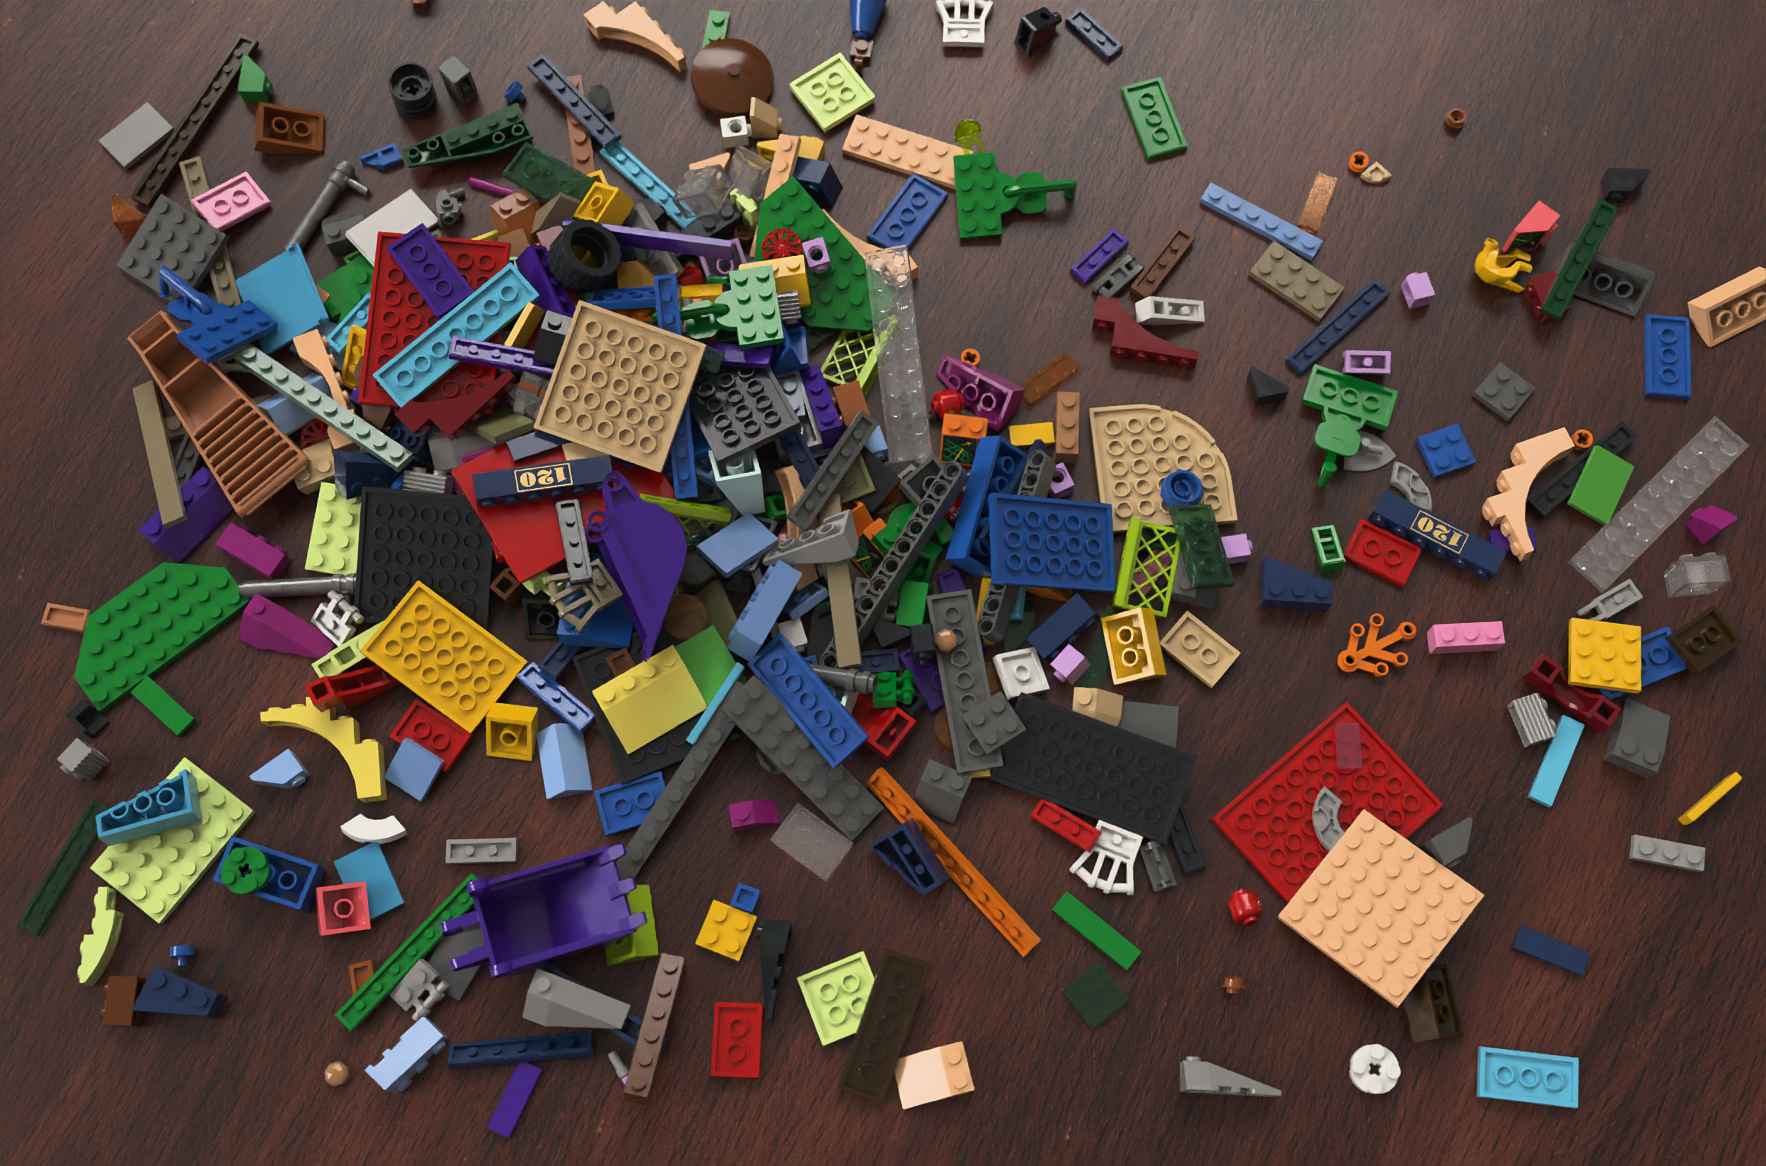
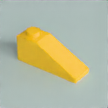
M799 136L802 142L798 156L822 161L825 153L824 141L817 137ZM779 139L758 142V157L772 160Z

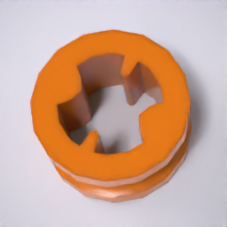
M1361 151L1353 153L1349 160L1350 169L1357 173L1365 171L1369 157ZM1358 159L1359 161L1361 159L1363 161L1362 165L1360 163L1356 165L1355 160Z
M966 349L961 354V361L978 367L980 355L975 349ZM967 356H970L971 359L974 358V363L967 361Z
M1587 430L1576 431L1571 437L1575 445L1574 449L1578 451L1587 450L1593 442L1592 434ZM1579 436L1586 439L1585 445H1583V442L1581 444L1578 443Z

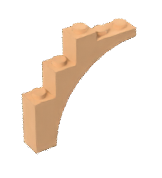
M1565 427L1517 443L1511 452V460L1515 467L1501 471L1496 480L1497 488L1501 494L1487 498L1482 507L1483 516L1486 520H1489L1491 526L1500 524L1502 534L1505 537L1507 536L1511 551L1518 557L1520 562L1528 560L1534 551L1525 522V502L1529 487L1541 471L1552 463L1569 456L1575 446Z

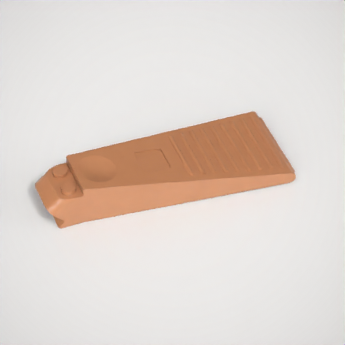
M161 310L127 337V339L142 357L237 514L241 518H244L246 515L249 516L304 471L312 461L215 361L209 364L204 363L177 340V333L184 330L166 312Z

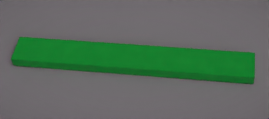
M473 873L461 883L335 1014L351 1032H354L385 1000L418 960L424 959L444 938L440 924L467 914L474 907L473 899L469 896L466 886L467 883L478 879Z

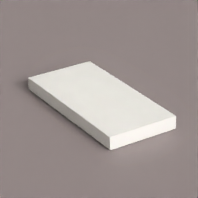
M410 189L346 231L345 236L374 266L378 231L407 234L421 223L429 230L437 225L439 221Z

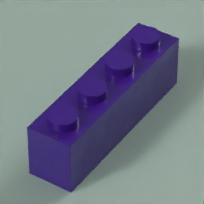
M529 245L515 262L519 272L540 295L535 304L546 310L542 319L544 320L547 310L573 318L576 308L566 288L555 279V276L550 271L547 261V248Z
M820 365L801 369L799 373L818 428L823 449L835 446L843 435V430Z

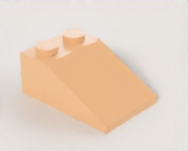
M962 1041L900 1058L894 1071L903 1109L974 1091Z

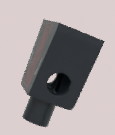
M1046 7L1021 17L1014 43L1026 56L1031 55L1053 38L1056 26L1062 22L1061 15L1057 11L1051 13Z

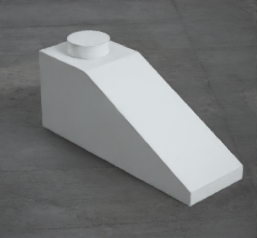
M1149 296L1135 303L1136 321L1138 324L1155 326L1205 322L1203 301Z

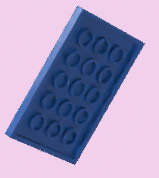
M991 493L988 495L992 584L1102 593L1116 592L1112 504Z

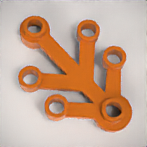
M1375 613L1369 618L1370 627L1365 646L1357 652L1358 640L1364 634L1365 629L1359 623L1352 625L1349 630L1350 639L1347 650L1342 651L1337 658L1339 668L1344 672H1354L1360 669L1374 673L1377 677H1384L1389 670L1387 664L1379 662L1375 665L1362 660L1368 656L1393 663L1396 667H1403L1408 662V656L1405 653L1398 652L1394 654L1382 649L1399 640L1405 642L1412 640L1417 632L1415 625L1411 622H1403L1394 633L1376 641L1378 630L1384 623V618L1381 614ZM1373 618L1379 619L1380 624H1375ZM1404 627L1410 628L1411 633H1406ZM1353 628H1358L1360 634H1355ZM1346 657L1352 658L1353 663H1347ZM1397 657H1402L1404 663H1399ZM1377 667H1383L1384 673L1378 672Z

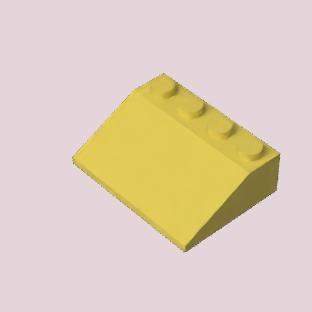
M673 645L652 656L647 662L638 664L592 691L628 755L700 714L708 707Z

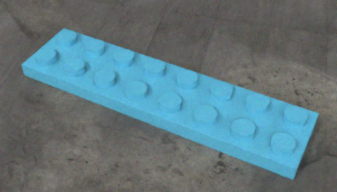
M509 263L376 371L373 376L402 408L410 399L415 401L462 362L449 359L453 336L487 342L520 315L528 302H536L540 295L515 266Z

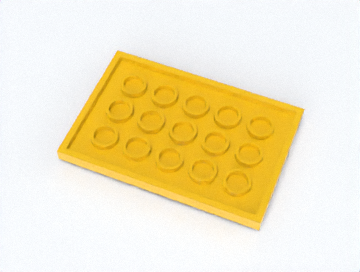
M419 580L360 650L361 654L469 733L476 729L488 714L493 702L496 703L528 663L527 660Z

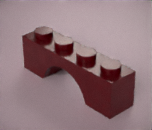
M1544 653L1533 662L1522 677L1599 733L1607 729L1621 711L1619 706L1603 695L1589 693L1576 685H1568V678L1563 672V667Z

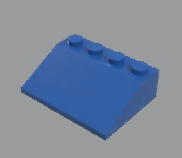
M588 552L590 562L599 558L610 574L602 554ZM570 581L567 582L566 589L570 587ZM581 590L564 599L563 602L568 606L586 595ZM621 598L605 607L602 611L597 612L581 633L575 630L576 627L560 618L557 635L563 645L621 649L626 647V649H630L634 624ZM589 603L572 613L582 619L593 605Z

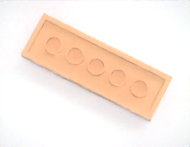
M856 115L842 148L843 154L909 175L914 173L924 180L952 189H956L953 156L974 154L973 151L860 115Z

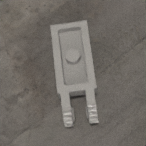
M1628 579L1595 598L1590 604L1577 611L1580 616L1585 615L1595 608L1599 615L1589 620H1606L1641 600L1643 596L1632 580Z

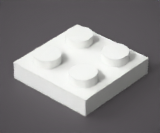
M1034 647L998 654L992 658L1007 700L1019 698L1020 692L1033 695L1050 689Z

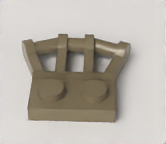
M599 558L590 562L594 583L570 586L559 592L557 584L569 582L568 573L545 577V584L548 586L550 593V603L552 606H556L560 618L576 627L575 630L580 633L597 612L623 598L622 592ZM583 590L586 596L568 606L565 605L564 599ZM589 603L593 605L582 619L572 613Z

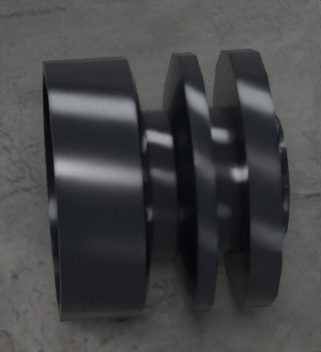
M408 62L396 66L391 71L388 78V86L398 112L404 117L411 119L423 118L429 115L436 107L437 93L428 69L421 64Z

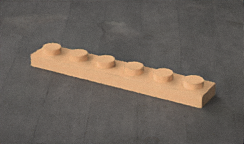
M780 134L764 199L793 176L802 142L800 137ZM757 228L749 256L752 259L755 256Z

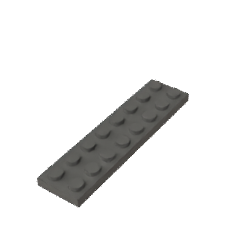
M968 589L926 596L930 623L933 625L934 639H936V634L943 629L953 631L957 637L956 648L949 653L940 652L936 647V657L957 774L1003 768L1001 749L998 748L991 754L986 755L962 719L963 714L991 697L972 591Z
M755 675L720 708L850 841L884 808L842 764L837 768H833L785 711L786 707Z

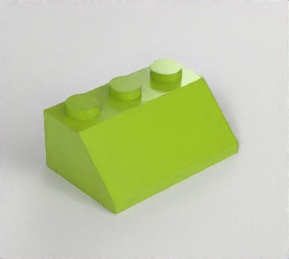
M637 885L635 890L626 895L631 915L645 912L648 922L636 929L637 932L605 947L607 966L646 960L659 955L649 885Z

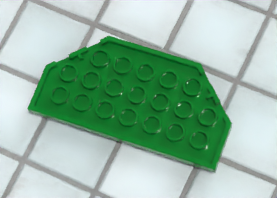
M794 176L760 202L755 261H766L762 254V243L769 232L776 229L785 228L792 230L798 235L801 243L823 237L832 266L826 272L819 274L811 273L804 249L802 250L807 268L811 306L800 307L801 319L809 328H830V330L842 331L855 330L869 333L902 306L899 299ZM787 233L783 234V240L788 235ZM779 234L774 235V237L779 241ZM769 239V241L767 242L775 244L771 239ZM795 245L791 248L797 249L799 248V245ZM766 248V252L773 250L770 248ZM816 253L812 256V259L819 261L823 255ZM775 254L770 256L769 259L772 260Z
M163 562L88 616L74 678L96 709L103 713L131 693L146 676L153 677L243 611L251 600L239 595V584L224 567Z

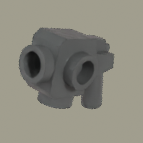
M463 187L447 192L446 189L438 192V195H436V208L439 222L451 225L459 220V215H463L462 202H457V198L465 196Z

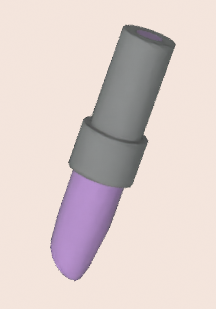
M615 1050L608 1054V1057L615 1067L618 1077L622 1079L625 1085L629 1069L624 1065Z

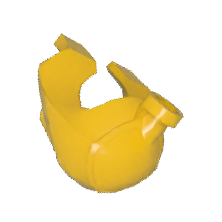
M1487 238L1484 242L1485 247L1476 258L1475 273L1488 284L1521 293L1524 288L1510 279L1514 278L1519 270L1530 273L1532 265L1517 261L1511 267H1506L1517 258L1530 262V254L1515 250L1510 254L1498 256V242Z

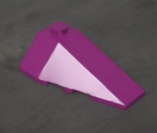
M943 354L936 373L950 389H954L962 395L964 404L976 413V417L988 418V426L997 431H1000L1019 409L1026 389L1007 379L947 354Z
M255 593L243 611L238 638L257 649H267L279 653H291L303 657L321 659L336 647V644L321 630Z

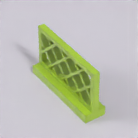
M892 315L891 318L888 317L883 321L887 323L884 329L876 332L873 329V333L862 337L860 332L857 331L859 338L849 342L846 341V336L855 330L842 331L821 368L825 381L837 386L847 383L844 377L856 373V380H859L864 398H866L904 329L901 319ZM875 338L877 341L875 346L865 349L863 342ZM861 343L863 351L851 355L849 347ZM847 348L849 356L837 360V352ZM866 355L867 360L865 364L856 367L854 359ZM852 361L854 368L841 372L839 365ZM837 366L839 374L833 376L826 375L829 368Z
M640 494L643 502L657 504L672 513L673 516H676L679 524L688 533L685 540L687 541L691 538L696 546L699 544L693 536L705 530L709 537H711L712 535L707 529L708 526L713 523L722 524V530L730 522L731 512L729 508ZM691 519H696L702 526L690 533L685 523ZM697 548L691 552H686L685 558L707 561L701 554L697 553Z
M1137 518L1130 519L1112 608L1133 610L1141 608V606L1146 604L1148 608L1153 609L1149 601L1159 596L1164 603L1162 612L1153 610L1154 616L1167 617L1184 530L1144 522ZM1143 527L1152 529L1157 537L1146 543L1141 535ZM1167 533L1177 534L1176 543L1171 547H1168L1162 538ZM1159 539L1165 550L1155 556L1148 545ZM1146 548L1152 559L1142 565L1137 558V554L1140 550ZM1167 552L1172 559V564L1164 569L1157 558ZM1155 561L1161 572L1151 578L1144 567ZM1141 569L1148 580L1137 586L1133 580V574ZM1163 574L1168 584L1166 588L1160 591L1153 580ZM1150 582L1157 594L1146 599L1140 588ZM1131 584H1132V585L1134 586V588H1135V589H1133L1132 591H1130V589H1131ZM1135 591L1138 592L1144 601L1138 606L1128 604L1129 595Z

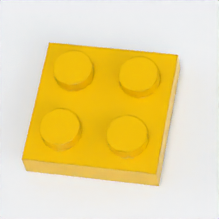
M713 900L695 944L740 962L758 917Z

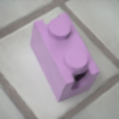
M1346 350L1343 352L1344 368H1342V373L1387 375L1390 373L1391 351Z

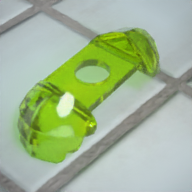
M961 120L954 132L955 143H960L964 155L969 154V148L972 145H978L980 153H987L979 135L982 128L974 120Z

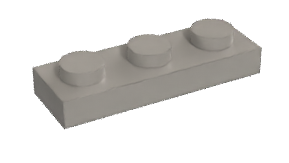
M1634 834L1631 836L1629 859L1702 872L1704 871L1705 848Z
M517 838L446 840V864L517 863Z

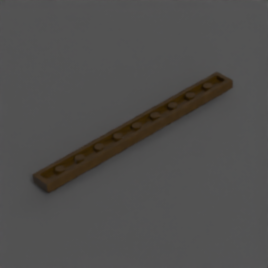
M239 33L130 196L133 201L150 209L153 207L180 166L179 162L184 160L241 74L243 55H248L251 59L260 44L257 40Z

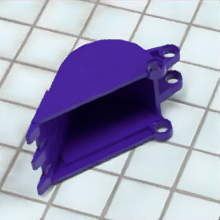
M610 471L604 477L602 484L606 511H594L589 515L585 537L588 542L598 545L614 582L623 594L622 600L643 644L642 663L650 659L660 633L664 616L684 566L687 544L683 528L672 513L657 504L643 502L620 472ZM608 482H616L619 487L611 488ZM594 516H602L604 518V521L600 523H591ZM589 529L595 533H601V537L598 539L590 538L588 534Z
M619 844L612 847L608 845L495 879L480 878L467 883L468 893L473 899L476 911L444 921L440 924V929L443 937L481 929L485 946L470 950L469 954L452 960L449 959L451 970L456 972L490 963L489 969L492 979L520 975L542 969L546 962L551 965L560 963L603 944V947H606L637 932L636 929L648 921L645 912L631 915L626 895L637 888L635 878L621 881L616 864L617 860L627 854L625 845Z

